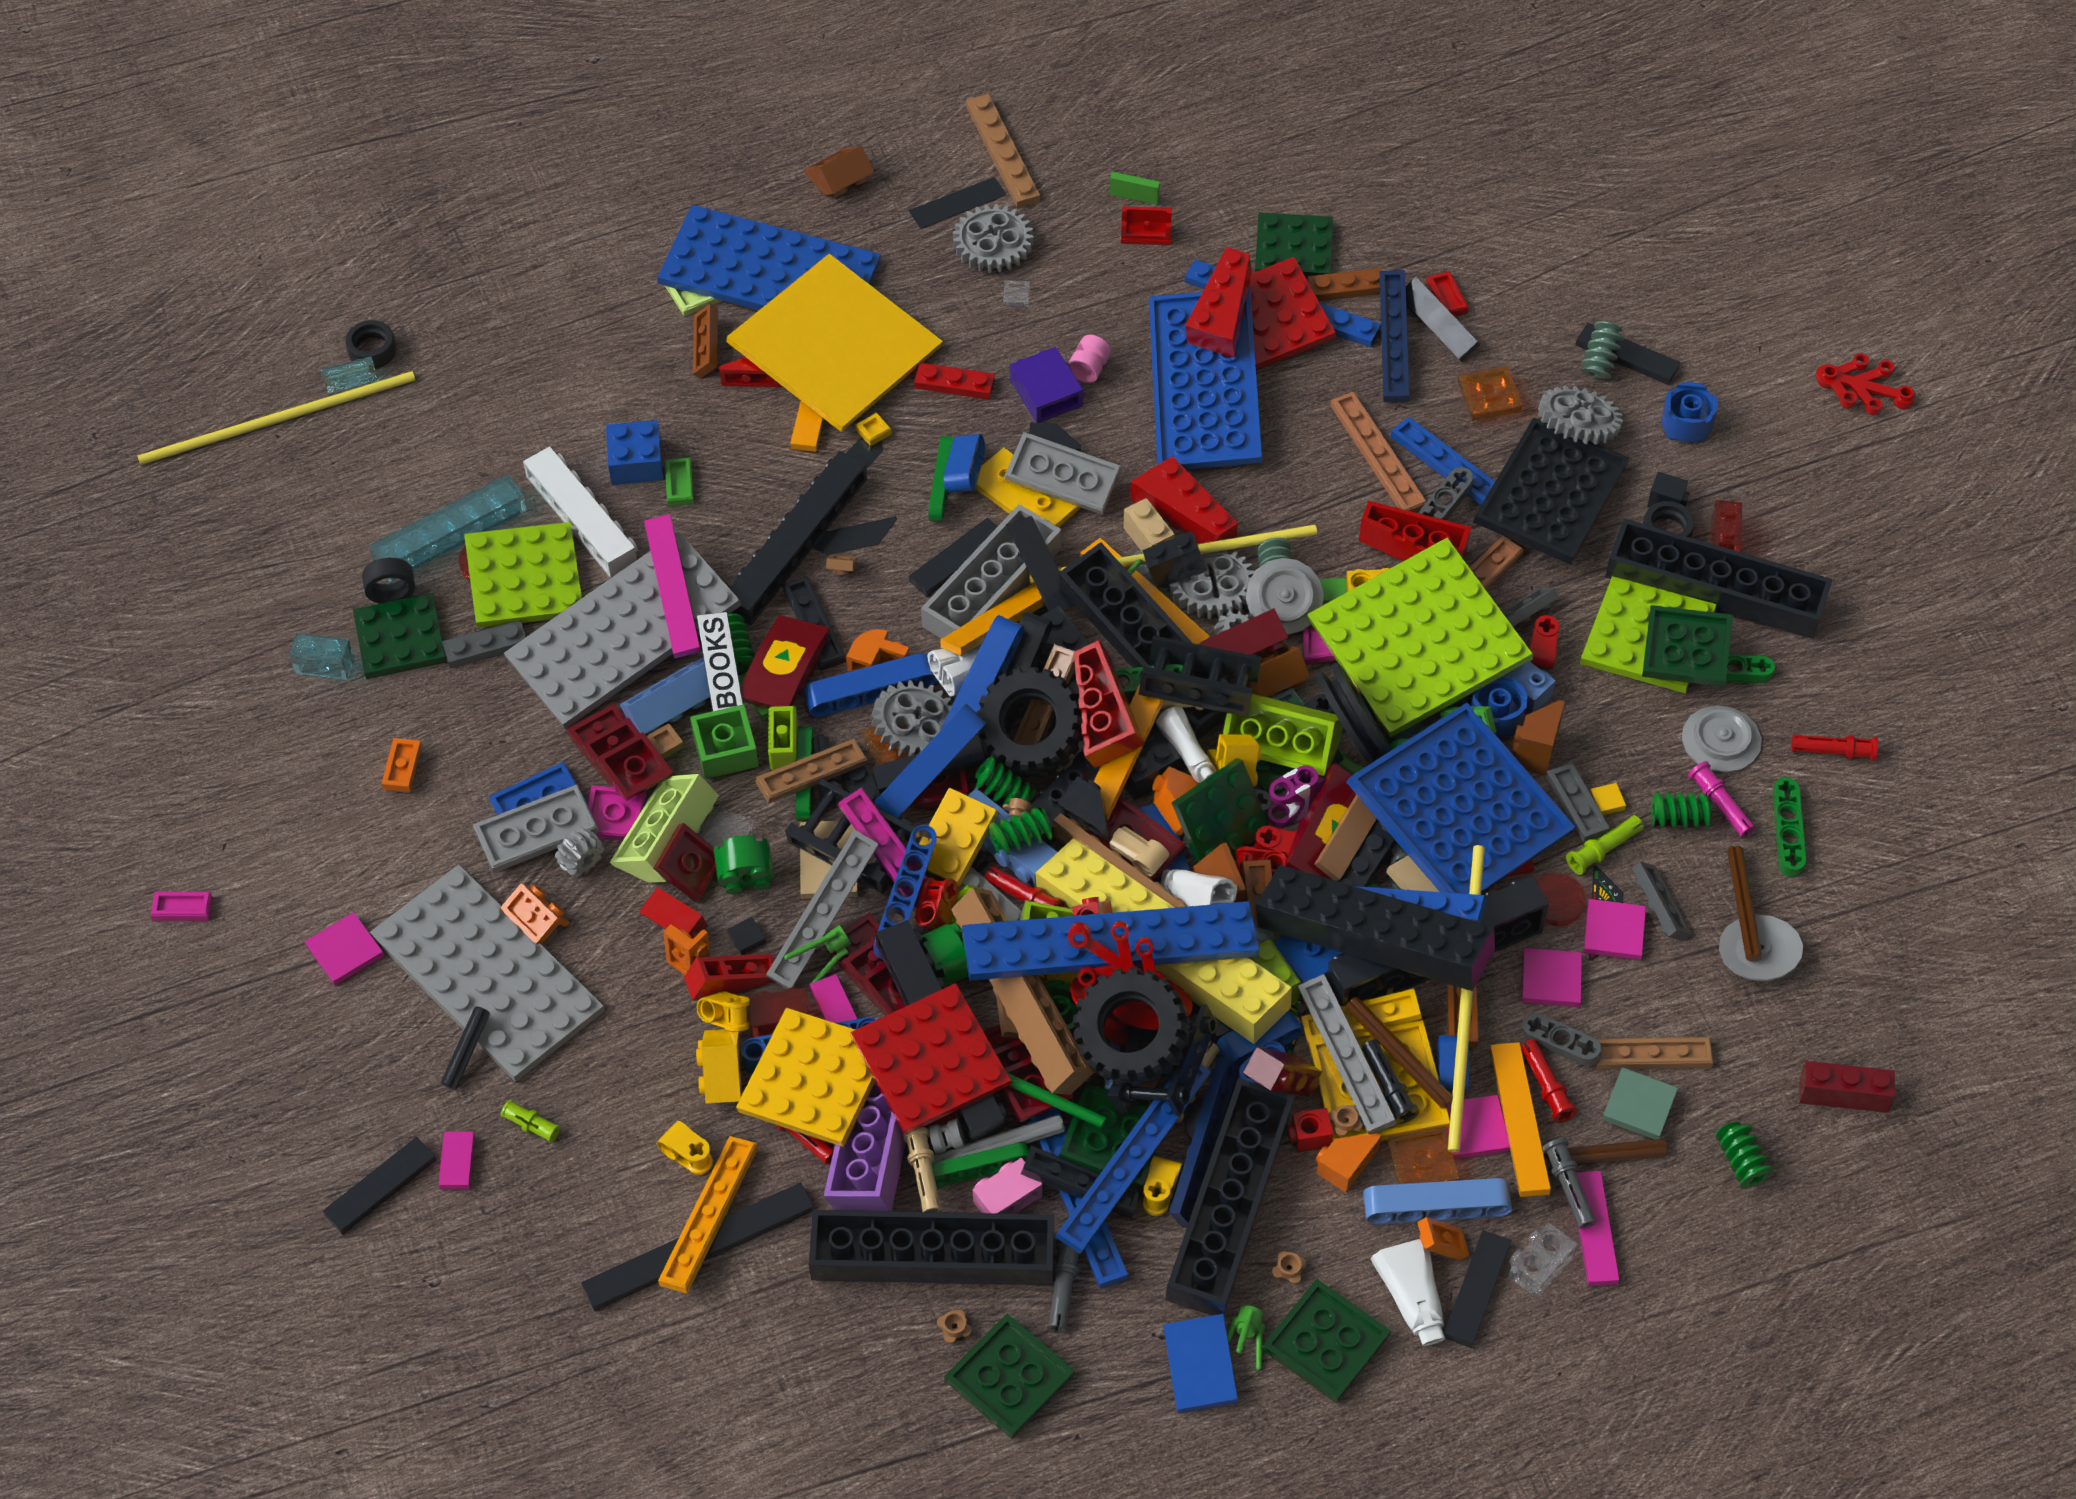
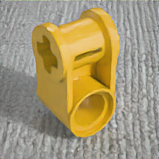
M722 991L703 997L697 1003V1013L705 1023L736 1032L750 1028V1022L747 1021V1006L750 1004L748 997Z
M676 1121L657 1141V1146L668 1158L675 1160L695 1175L706 1174L713 1167L709 1143L681 1121Z
M1153 1156L1143 1191V1208L1147 1214L1161 1216L1168 1211L1174 1191L1178 1186V1178L1182 1172L1183 1163Z

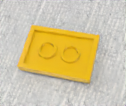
M949 788L929 824L935 830L937 838L926 871L942 879H954L960 887L989 833V824L995 822L999 812L984 803ZM922 837L919 844L925 846L930 844L927 838Z

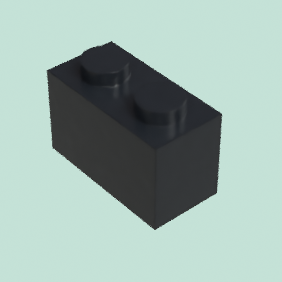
M1193 531L1142 550L1157 589L1207 570Z

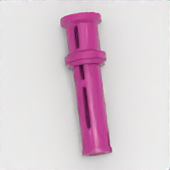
M1704 761L1695 766L1688 774L1689 779L1695 780L1702 789V793H1705L1707 799L1710 798L1741 838L1746 836L1745 833L1747 836L1751 834L1756 826L1752 824L1727 793L1725 782L1722 779H1718L1712 772L1710 763Z

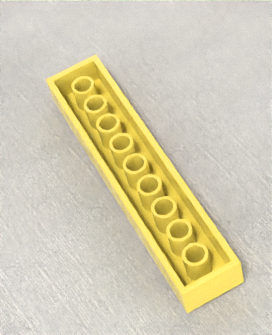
M1074 838L1035 872L1037 887L1043 888L1045 893L1053 898L1062 899L1064 901V908L1072 909L1073 906L1082 905V899L1099 897V901H1111L1112 913L1175 908ZM1248 957L1155 965L1156 971L1162 973L1167 980L1172 981L1188 993L1191 1001L1200 1007L1202 1004H1207L1214 1017L1253 1044L1291 1008L1292 987Z

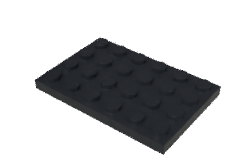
M1533 417L1477 511L1473 523L1571 565L1624 472L1629 457L1601 445H1595L1589 440L1587 444H1584L1581 439H1578L1577 442H1574L1573 437L1565 439L1563 433L1555 434V428L1549 429L1547 428L1548 423L1541 422V420Z

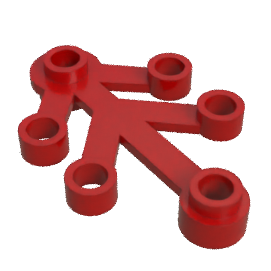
M1858 353L1854 356L1853 361L1837 367L1831 364L1822 365L1816 371L1818 384L1826 389L1832 388L1840 399L1841 406L1844 408H1853L1858 396L1865 405V410L1868 414L1873 416L1880 414L1883 403L1878 398H1872L1869 392L1893 398L1894 405L1903 410L1911 408L1915 401V392L1909 386H1902L1896 389L1871 382L1882 377L1888 378L1892 376L1894 364L1889 360H1883L1879 363L1878 368L1854 377L1846 374L1855 370H1865L1869 363V357L1866 354ZM1843 385L1850 386L1854 392L1846 391Z
M1117 921L1111 929V935L1117 942L1119 955L1092 938V931L1087 924L1078 922L1069 928L1068 942L1071 946L1079 949L1086 948L1110 964L1109 966L1097 968L1083 967L1078 975L1080 984L1083 986L1093 985L1098 977L1103 974L1106 977L1112 976L1113 970L1121 968L1123 972H1129L1130 967L1138 968L1133 965L1128 940L1129 926L1127 923ZM1122 927L1126 932L1123 935H1118L1115 929ZM1081 934L1085 939L1083 941H1076L1074 936ZM1147 937L1138 939L1135 950L1142 957L1144 970L1140 969V971L1144 973L1147 970L1152 971L1160 979L1164 978L1166 980L1165 976L1155 969L1152 954L1153 941ZM1146 943L1150 946V949L1143 951L1139 946ZM1090 973L1093 978L1086 980L1082 977V974Z

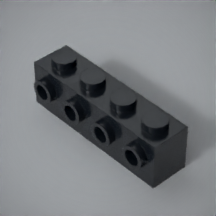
M1082 751L1075 756L1073 763L1066 770L1063 769L1057 774L1055 781L1048 788L1045 787L1039 792L1037 799L1032 803L1031 809L1038 808L1041 811V808H1043L1050 821L1053 839L1049 840L1045 834H1042V840L1048 845L1056 839L1053 836V820L1058 815L1063 814L1058 805L1059 800L1077 776L1084 781L1087 779L1094 781L1101 767L1094 768L1085 758Z

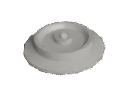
M1287 558L1268 561L1258 568L1248 582L1246 601L1252 617L1254 618L1275 608L1287 635L1301 632L1311 625L1307 614L1321 607L1324 597L1320 579L1314 571L1298 560Z
M1716 705L1702 708L1690 715L1683 726L1682 743L1686 753L1696 764L1708 761L1711 765L1710 769L1714 772L1731 773L1741 771L1751 765L1761 751L1762 737L1757 725L1747 714L1732 707Z
M1755 915L1762 951V958L1759 961L1749 962L1746 959L1739 919L1726 927L1720 936L1719 953L1723 963L1732 972L1746 979L1770 981L1783 978L1794 971L1802 959L1803 943L1798 932L1781 919L1767 915Z

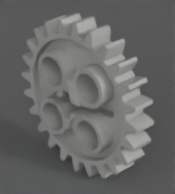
M985 204V210L982 211L980 208L975 207L974 214L967 211V218L960 217V224L955 223L953 248L956 249V255L961 256L963 263L969 261L970 268L978 265V271H981L984 267H988L989 273L992 272L993 268H997L1000 273L1004 266L1011 270L1012 263L1019 266L1020 259L1026 260L1027 253L1032 252L1034 238L1033 228H1030V221H1025L1024 214L1017 216V209L1009 212L1007 205L1002 210L999 209L998 204H995L993 209H990Z
M1566 385L1563 386V390L1555 387L1554 391L1549 389L1547 394H1543L1538 407V416L1542 417L1541 422L1548 423L1547 428H1555L1554 433H1563L1565 439L1573 437L1574 442L1581 439L1584 444H1587L1588 440H1591L1595 445L1598 444L1599 440L1603 443H1606L1607 439L1612 441L1614 436H1618L1623 422L1621 419L1622 414L1618 413L1619 407H1613V401L1606 402V396L1598 397L1596 396V391L1588 393L1587 388L1580 391L1576 386L1573 387V390L1569 389Z
M1228 550L1202 554L1207 567L1206 571L1170 584V594L1173 595L1174 602H1179L1180 609L1187 607L1188 614L1197 611L1198 618L1203 613H1207L1208 619H1211L1213 614L1216 613L1220 618V615L1223 616V612L1228 613L1230 610L1233 613L1234 608L1237 610L1241 609L1242 611V604L1247 605V585L1255 571L1252 570L1251 563L1246 564L1245 556L1238 559L1237 551L1229 555ZM1208 567H1211V569H1212L1214 587L1216 588V591H1217V598H1214V595H1213L1212 581H1211V578L1209 577Z
M909 680L907 687L901 681L898 682L896 688L889 685L887 692L882 691L874 704L871 714L873 717L871 725L876 727L874 734L882 735L881 744L890 743L889 751L895 748L899 749L898 756L903 755L904 752L908 753V756L918 754L941 731L952 707L949 706L951 698L943 699L941 697L943 694L942 690L937 693L933 692V685H930L927 689L924 688L922 681H920L918 687L914 686L911 680Z

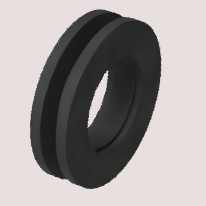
M1337 662L1332 665L1335 680L1331 681L1324 672L1317 674L1316 678L1345 731L1360 754L1370 765L1376 761L1373 752L1375 747L1384 755L1392 750L1366 702L1343 667Z

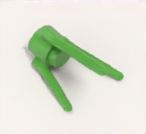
M838 925L823 937L786 954L784 959L789 960L823 943L830 954L836 951L837 954L812 980L811 983L822 980L841 958L849 954L846 947L851 945V942L841 926Z
M1245 1305L1240 1307L1238 1317L1232 1318L1230 1328L1227 1331L1228 1342H1230L1237 1330L1240 1338L1236 1352L1241 1353L1246 1338H1252L1256 1335V1369L1261 1370L1263 1334L1265 1330V1325L1261 1323L1263 1312L1256 1307Z

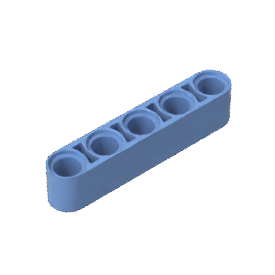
M1502 1178L1377 1185L1368 1187L1363 1191L1366 1220L1370 1224L1418 1222L1425 1217L1437 1221L1506 1216L1513 1211L1509 1184L1506 1179Z

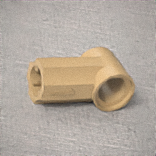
M1125 826L1118 828L1110 841V848L1132 861L1133 865L1138 867L1146 877H1152L1169 857V852L1161 843L1152 839L1147 841Z

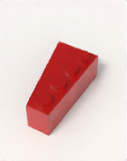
M1229 247L1225 248L1185 325L1188 344L1235 358L1241 319H1243L1244 305L1252 274L1249 253Z
M1173 456L1131 481L1130 500L1137 503L1147 498L1159 515L1169 521L1171 527L1176 530L1181 529L1186 533L1193 531L1198 544L1237 538L1238 523Z
M1368 501L1362 516L1358 541L1401 561H1405L1448 538L1464 560L1472 527Z
M1099 640L1073 652L1076 681L1080 695L1078 699L1079 709L1081 710L1083 723L1081 728L1085 742L1084 756L1094 768L1145 745L1109 653Z

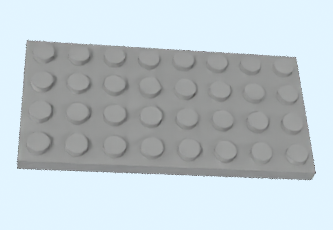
M678 531L675 535L699 636L697 616L724 612L730 614L740 607L741 603L736 595ZM651 551L504 652L506 659L565 730L673 654Z
M458 864L370 931V935L463 1030L474 1007L478 1006L488 1010L490 1016L477 1044L517 1082L605 1011L604 1006L540 943L535 944L500 910L502 906Z

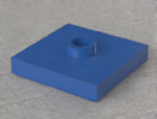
M1283 936L1273 942L1301 981V984L1323 974L1327 977L1328 962L1336 955L1342 954V952L1289 936Z

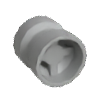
M958 1118L949 1120L947 1124L942 1126L940 1124L929 1126V1135L936 1154L946 1152L947 1148L950 1147L955 1149L965 1147V1137Z

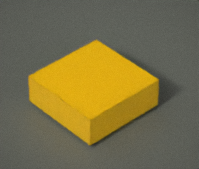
M877 413L855 424L856 431L870 447L892 435L891 428Z
M1617 783L1590 789V794L1603 816L1625 811L1626 804Z

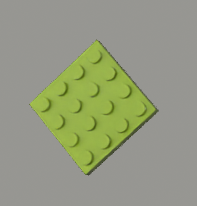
M571 522L464 534L476 628L499 626L521 620V623L552 620L582 599Z
M1612 576L1581 656L1580 664L1686 693L1689 686L1688 682L1642 677L1650 607L1655 605L1715 613L1716 604Z

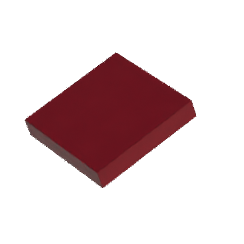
M685 823L679 824L653 869L694 902H698L716 874L714 847Z

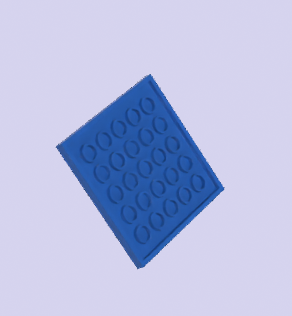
M1465 703L1355 773L1346 782L1439 892L1469 894L1474 846L1485 847L1482 894L1572 833L1576 828L1492 730L1474 713V710L1468 703Z

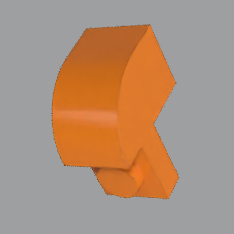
M876 629L867 631L858 636L853 642L846 656L847 670L851 672L910 656L909 647L900 642L889 641L887 630Z

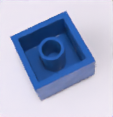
M658 420L606 425L608 468L611 485L664 480Z

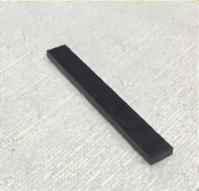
M801 1182L726 1216L704 1261L814 1210L813 1205ZM679 1238L581 1282L593 1311L658 1283Z

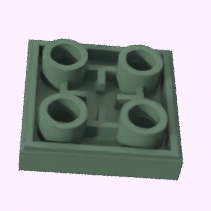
M1622 1067L1602 1120L1646 1137L1659 1139L1678 1088Z

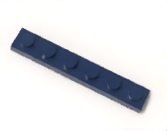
M1405 270L1380 271L1383 402H1409Z
M1218 1057L1215 1068L1211 1072L1209 1088L1204 1095L1203 1107L1199 1119L1195 1123L1193 1139L1187 1149V1158L1183 1170L1179 1174L1177 1190L1170 1203L1169 1213L1181 1227L1188 1226L1239 1078V1070L1229 1057Z

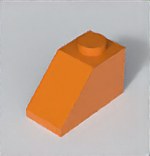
M1169 766L1162 775H1158L1154 780L1152 787L1155 791L1153 803L1175 834L1181 836L1183 829L1172 802L1198 785V782L1192 776Z
M1373 1133L1334 1139L1329 1147L1324 1146L1316 1157L1318 1162L1317 1175L1347 1193L1379 1150L1381 1136Z

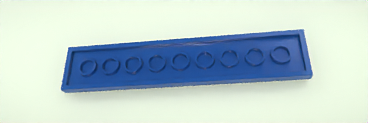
M1249 901L962 925L969 981L1078 972L1083 967L1097 968L1109 966V963L1086 948L1079 949L1070 945L1068 942L1069 928L1078 922L1087 924L1092 931L1091 937L1118 955L1117 942L1111 935V929L1117 921L1127 923L1129 926L1128 940L1133 965L1136 967L1143 966L1142 957L1135 950L1136 942L1142 937L1150 938L1153 941L1152 954L1155 965L1255 957L1259 954V946ZM1122 927L1115 929L1118 935H1123L1126 932ZM1081 934L1074 936L1076 941H1083L1085 939ZM1146 943L1139 946L1143 951L1150 949V946Z

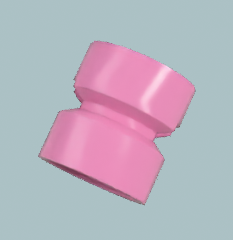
M1084 336L1067 364L1077 381L1086 384L1094 383L1100 375L1103 365L1106 364L1111 355V348L1105 340L1098 336Z

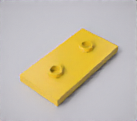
M1004 447L981 466L975 489L1009 514L1020 504L1059 528L1080 510V507L1005 481L1004 476L1014 454Z

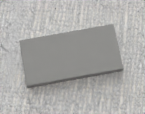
M1023 432L1004 478L1005 481L1103 515L1121 472V466Z
M578 784L473 824L474 831L493 873L557 849V846L564 841V837L567 838L572 830L576 832L582 827L595 834L598 833V827Z

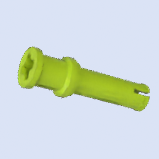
M1632 815L1629 819L1597 840H1587L1582 848L1576 852L1570 851L1566 855L1569 867L1578 875L1584 874L1587 867L1594 863L1602 862L1606 853L1638 832L1643 831V825L1637 827L1642 821L1637 816Z

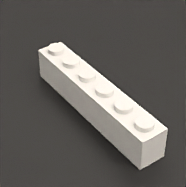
M549 446L523 461L528 480L564 523L571 522L573 534L610 578L637 560L636 552L638 548L631 537L627 538L623 534V529L618 521L611 520L606 507L602 503L598 504L595 501L589 487L584 488L578 474L574 470L570 471L568 469L566 461L560 453L556 454Z

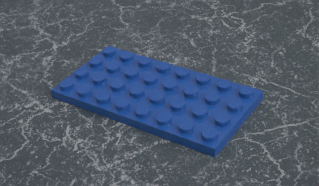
M691 205L657 278L658 284L760 310L828 254H831L860 278L871 284L881 261V254Z
M1250 287L1247 299L1245 300L1235 358L1188 344L1185 325L1202 292L1149 297L1157 465L1172 456L1186 470L1263 463Z

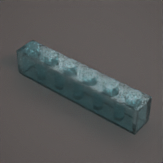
M509 474L497 478L482 488L474 490L454 502L448 503L445 507L427 514L422 519L404 526L393 534L369 545L372 559L376 561L388 557L399 558L407 561L412 566V570L464 544V534L489 531L527 511L524 494ZM387 578L386 580L389 583L396 578Z

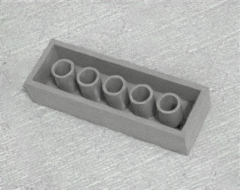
M1019 504L922 606V627L942 639L1026 588L1030 583L1028 575L1030 572L1006 524L1032 516L1052 557L1062 549V529Z

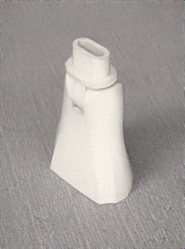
M982 644L962 656L945 649L932 650L928 653L930 670L950 697L956 696L959 693Z
M1171 707L1161 713L1156 720V725L1179 753L1194 780L1201 783L1217 772L1209 757L1200 747L1183 708Z
M1166 869L1161 877V885L1166 892L1174 898L1184 901L1187 907L1234 903L1236 899L1237 885L1224 877L1178 869Z
M1420 1239L1382 1249L1371 1257L1374 1267L1392 1294L1405 1322L1415 1336L1419 1335L1422 1346L1432 1345L1445 1340L1442 1331L1444 1326L1442 1307L1435 1283L1430 1251L1424 1248Z

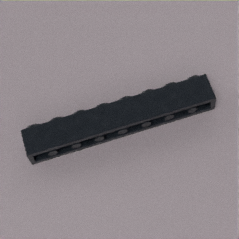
M841 451L834 458L828 460L824 471L820 476H816L813 479L808 491L800 495L796 506L791 512H787L784 515L779 527L769 534L767 542L761 549L755 551L751 562L747 567H743L739 571L737 579L731 586H728L741 603V606L730 614L741 615L745 619L744 622L749 625L755 622L782 588V585L786 583L866 482V463Z
M909 920L876 932V946L905 1007L945 988L941 977L936 978L932 970L934 963L929 952L924 953L921 947L923 942L918 929H913ZM993 1094L955 1111L970 1143L1003 1130L1006 1112L1002 1103L995 1101Z

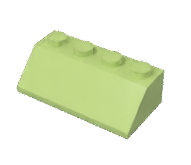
M700 774L671 776L660 782L610 863L614 867L648 883L667 882L653 868L679 824L685 823L698 834L701 824L713 810V805L719 795Z

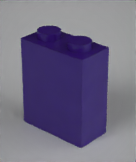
M1056 347L1043 350L1038 354L1010 364V382L1036 423L1046 421L1083 406V389Z

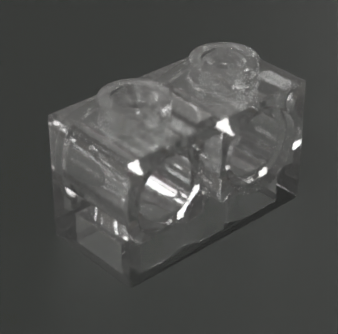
M1549 1222L1542 1230L1537 1228L1527 1241L1529 1243L1524 1250L1519 1248L1509 1261L1511 1264L1509 1277L1536 1298L1543 1293L1573 1259L1578 1245ZM1551 1245L1555 1247L1556 1250L1549 1251L1545 1249L1543 1246ZM1525 1266H1534L1538 1271H1528Z

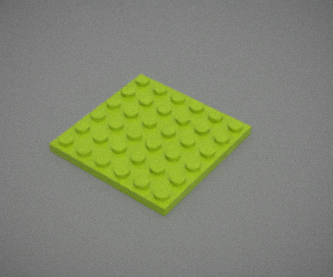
M1448 538L1307 614L1309 622L1337 662L1348 674L1390 738L1533 659L1530 649Z

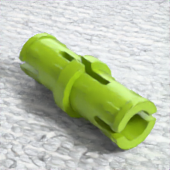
M508 1100L502 1108L501 1117L520 1125L523 1131L527 1133L533 1132L550 1143L555 1141L560 1132L559 1125L540 1117L539 1112L533 1109L529 1111L512 1100Z

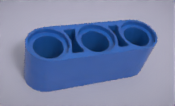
M982 434L958 435L954 437L944 472V486L947 493L975 490L985 455V441Z
M1289 1009L1255 1044L1232 1030L1223 1035L1216 1045L1222 1056L1229 1057L1234 1065L1240 1069L1241 1065L1254 1053L1256 1047H1261L1269 1041H1275L1285 1046L1296 1040L1302 1034L1303 1028Z

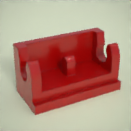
M1122 206L1121 244L1171 245L1172 208Z
M659 887L656 888L639 911L642 916L647 917L664 929L672 924L678 930H685L692 939L708 926L701 914Z

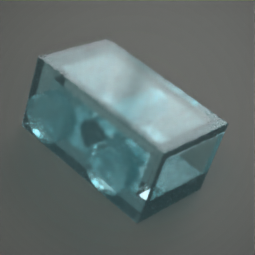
M296 633L289 654L296 674L348 680L354 661L349 639Z

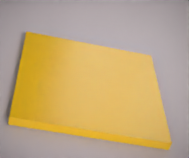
M831 254L825 256L727 336L726 341L840 432L845 430L919 366V363H923L939 350L943 344L941 339Z

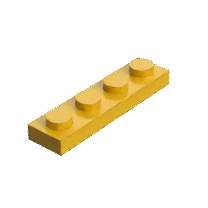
M1414 989L1362 1001L1386 1027L1422 1019ZM1346 1005L1341 1006V1010L1352 1032L1365 1031L1366 1029L1347 1010ZM1311 1014L1301 1016L1308 1046L1310 1040L1322 1038Z

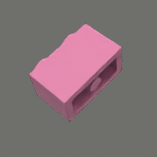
M1022 1158L1014 1163H1006L997 1174L991 1178H983L975 1185L973 1189V1203L981 1213L1017 1214L1042 1198V1183L1021 1175L1025 1163Z

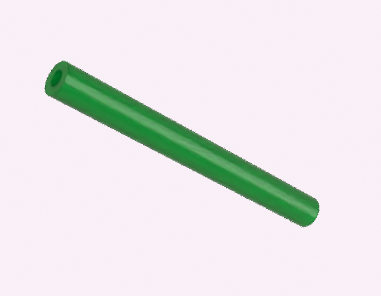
M1007 1073L1011 1079L1009 1087L1097 1127L1102 1128L1104 1126L1106 1117Z

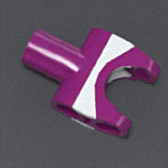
M1332 762L1330 767L1334 764L1340 766L1337 762ZM1303 765L1275 780L1269 790V797L1273 801L1267 814L1269 822L1276 827H1286L1306 817L1315 793L1322 789L1326 775H1318L1313 767ZM1277 788H1286L1281 797L1274 793ZM1283 811L1287 814V817L1285 819H1276L1272 813Z

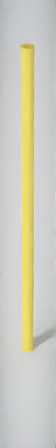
M413 371L137 456L140 465H144L415 381Z
M1309 525L1198 544L1202 554L1260 545L1265 540L1279 537L1290 540L1317 535L1316 525ZM1144 554L1116 558L1124 568L1131 567L1138 559L1142 560L1140 565L1147 564ZM1061 567L1058 569L1059 571H1062L1066 567ZM1028 573L1030 584L1034 583L1031 574Z
M1479 845L1473 847L1469 894L1481 895L1485 847ZM1461 988L1448 1140V1151L1453 1153L1460 1152L1473 991Z

